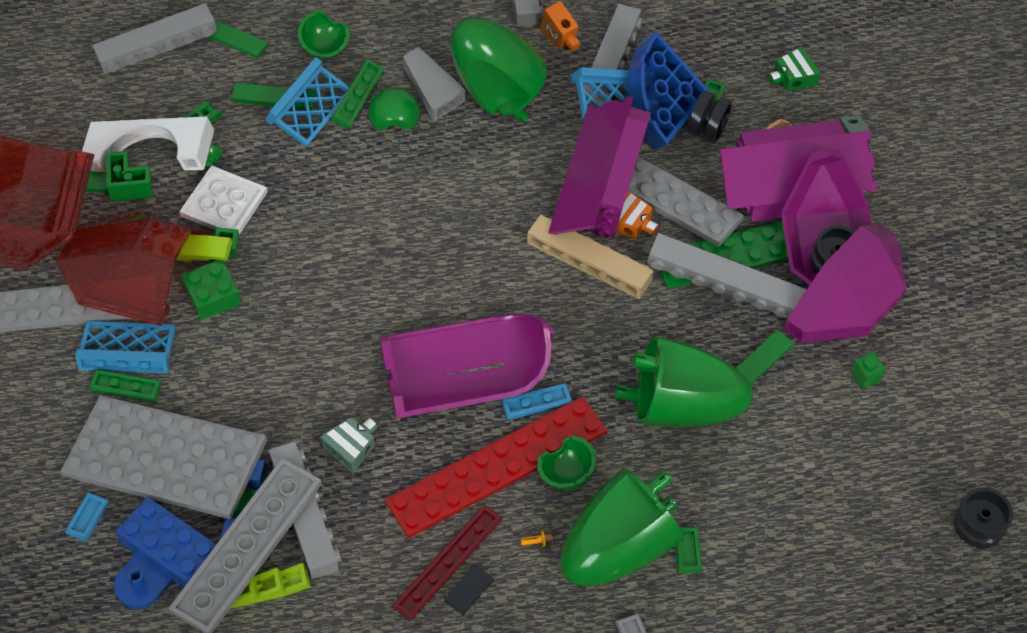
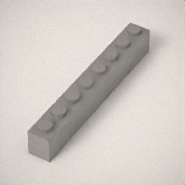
M660 233L657 234L647 260V264L656 270H664L677 278L690 280L695 285L706 286L716 293L727 294L737 301L748 302L758 309L774 312L779 317L788 318L807 290Z

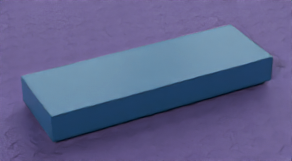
M566 383L501 399L507 420L560 408L572 402Z

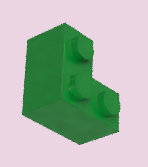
M128 151L106 153L107 190L111 202L154 198L150 166L131 167Z

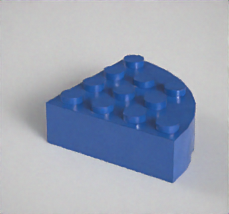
M657 31L642 39L634 52L628 73V96H633L631 107L651 113L644 139L652 149L656 150L667 145L689 118L702 92H710Z

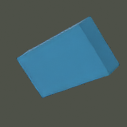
M88 492L66 528L65 533L87 542L108 507L109 500Z

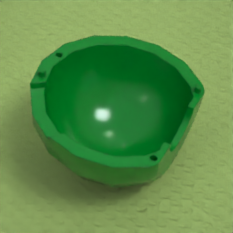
M320 10L307 14L301 20L298 27V40L303 50L311 57H317L318 59L326 60L338 56L347 46L350 37L347 24L332 21L326 13Z
M398 87L386 88L377 93L371 100L368 110L370 122L378 130H387L388 127L393 125L400 126L403 130L412 129L419 122L421 114L417 99L409 91Z
M569 436L563 440L559 450L553 453L546 451L539 456L537 469L541 478L553 489L565 492L575 491L585 486L594 476L596 471V453L593 446L584 438Z

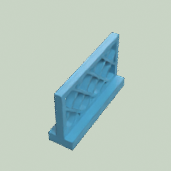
M317 57L314 58L270 110L265 120L271 126L275 123L305 146L310 144L333 116L350 88L322 67V61ZM321 73L327 78L328 84H318L317 76ZM319 88H329L330 97H321ZM333 88H340L346 93L343 96H335ZM306 89H315L317 97H307ZM322 101H332L333 109L323 110ZM304 102L305 111H295L294 104ZM308 102H318L319 110L309 111ZM306 115L308 124H298L296 116ZM310 115H320L322 122L312 124ZM284 116H292L294 125H287L281 119ZM299 129H309L310 137L305 139L300 135Z
M581 67L571 75L572 83L577 85L582 119L585 117L588 103L596 107H602L605 102L612 101L610 98L613 94L621 102L626 101L627 97H629L628 94L624 97L617 89L623 87L628 92L629 70ZM584 85H588L593 90L591 95L584 90ZM606 86L611 93L607 96L600 90V87ZM595 94H598L604 100L601 105L592 98Z
M87 321L80 349H77L75 355L78 370L95 371L99 369L118 372L168 373L176 328L175 324ZM91 328H101L103 330L96 336L90 333ZM116 329H123L125 331L118 337L112 334ZM138 330H145L147 334L140 338L134 335ZM160 331H169V335L162 339L156 334ZM108 336L111 341L102 345L99 340ZM131 337L134 341L127 346L121 342ZM153 338L156 342L149 347L143 343ZM93 344L98 347L96 350L86 349ZM116 344L121 348L120 350H108ZM138 345L143 349L142 351H130ZM160 346L165 349V352H152Z

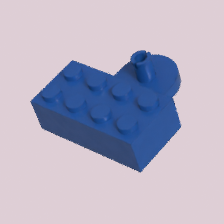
M147 497L115 531L119 543L135 554L115 578L114 590L118 600L129 608L141 609L155 603L173 582L184 588L216 544Z

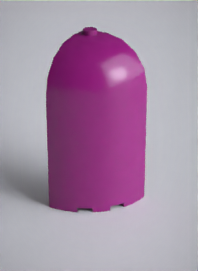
M506 314L380 336L379 343L383 365H385L386 371H389L391 376L386 379L392 396V405L396 418L510 398L531 390L544 377L550 364V338L554 337L552 325H548V322L538 315ZM497 363H504L503 367L446 375L483 366L493 365Z

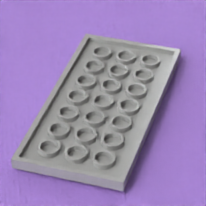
M100 395L60 473L63 476L145 498L149 497L152 500L231 520L266 445L267 438L266 435Z

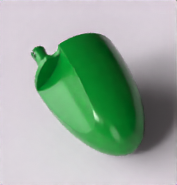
M472 17L460 21L452 31L450 49L455 68L464 86L486 113L493 115L496 112H500L503 116L512 114L518 122L522 123V120L525 122L529 114L523 108L538 95L546 79L547 67L544 58L519 34L498 22L480 17Z
M653 336L649 340L644 354L634 353L632 367H640L636 388L617 384L614 394H616L614 399L633 401L637 411L636 420L639 424L659 427L688 428L723 423L744 413L753 401V391L749 381L734 366L701 348L659 336Z
M622 468L593 496L575 520L562 547L560 567L563 576L570 583L588 587L617 581L656 561L684 539L680 527L670 514L674 509L678 508V505L674 500L671 501L672 498L670 496H667L662 502L659 501L657 496L659 492L673 482L669 474L666 475V471L662 470L650 482L644 483L633 472Z

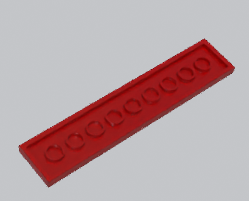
M582 396L386 498L385 503L409 539L537 471L539 456L546 451L548 453L556 452L561 448L563 440L569 436L584 438L590 443L607 434V429Z

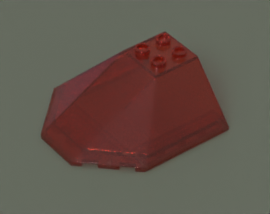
M0 135V261H3L0 262V266L24 271L74 239L95 154L74 149L72 152H67Z
M131 210L75 229L57 257L56 263L59 269H61L64 279L70 290H72L78 305L162 326L170 312V307L166 302L174 264L189 235L210 236L211 230Z

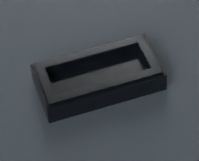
M474 565L445 597L444 602L461 615H464L493 583L494 578L477 565Z

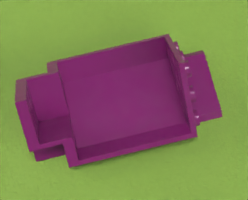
M633 96L627 97L626 101L623 102L618 100L605 102L602 107L588 106L550 225L549 234L557 235L580 230L582 232L597 233L603 238H615L623 205L651 115L650 112L631 107Z
M834 120L740 132V138L736 142V147L720 149L728 209L744 207L745 213L749 214L751 222L782 218L781 211L811 153L830 147L841 150L863 193L878 190L877 182H875L872 176V169H875L873 152H870L868 149L871 139L870 130L845 133L840 121Z

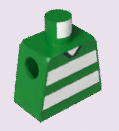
M802 46L778 58L775 63L774 72L768 74V80L771 85L781 82L785 89L790 91L818 85L821 73Z

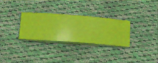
M161 235L156 237L151 256L193 262V260L210 262L211 259L228 261L233 241L229 237L209 235Z
M300 563L282 571L275 568L259 575H254L231 608L284 597L311 588L307 566L304 563Z

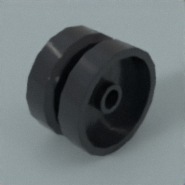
M703 91L693 109L688 125V133L699 137L704 132L706 140L716 143L727 124L732 101L723 97L716 101L715 94Z
M838 225L830 226L820 233L809 254L811 268L816 274H818L824 263L855 233L854 231Z
M976 488L966 494L955 514V531L961 540L970 546L979 549L991 548L1002 540L1012 523V505L997 490Z

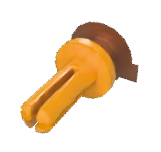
M550 528L549 533L544 534L542 530L540 535L521 538L522 546L542 543V546L546 547V543L549 542L552 543V547L555 546L553 545Z

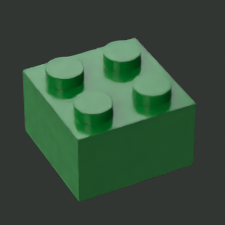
M217 260L181 274L184 289L200 321L241 305L239 291L224 261Z

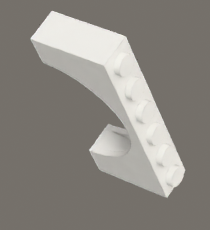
M201 116L91 122L79 163L85 172H106V153L123 151L128 146L144 139L164 138L177 144V159L184 171L204 170L214 128L208 117Z

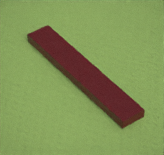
M484 504L396 600L392 608L411 622L500 524L503 518Z

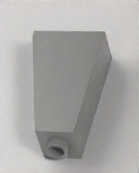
M417 47L403 56V69L434 122L465 102V89L421 48Z

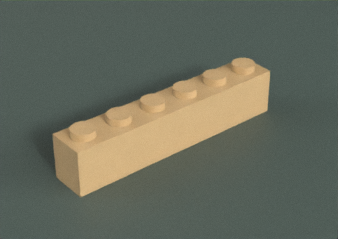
M540 215L528 231L527 244L639 300L652 282L654 270L645 264L632 260L627 255H622L612 250L609 246L594 241L588 236H583L575 231L557 235L549 234L552 218Z

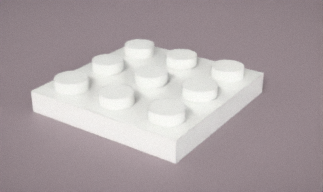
M211 165L179 211L180 216L215 231L216 227L238 229L240 235L268 193L267 187Z

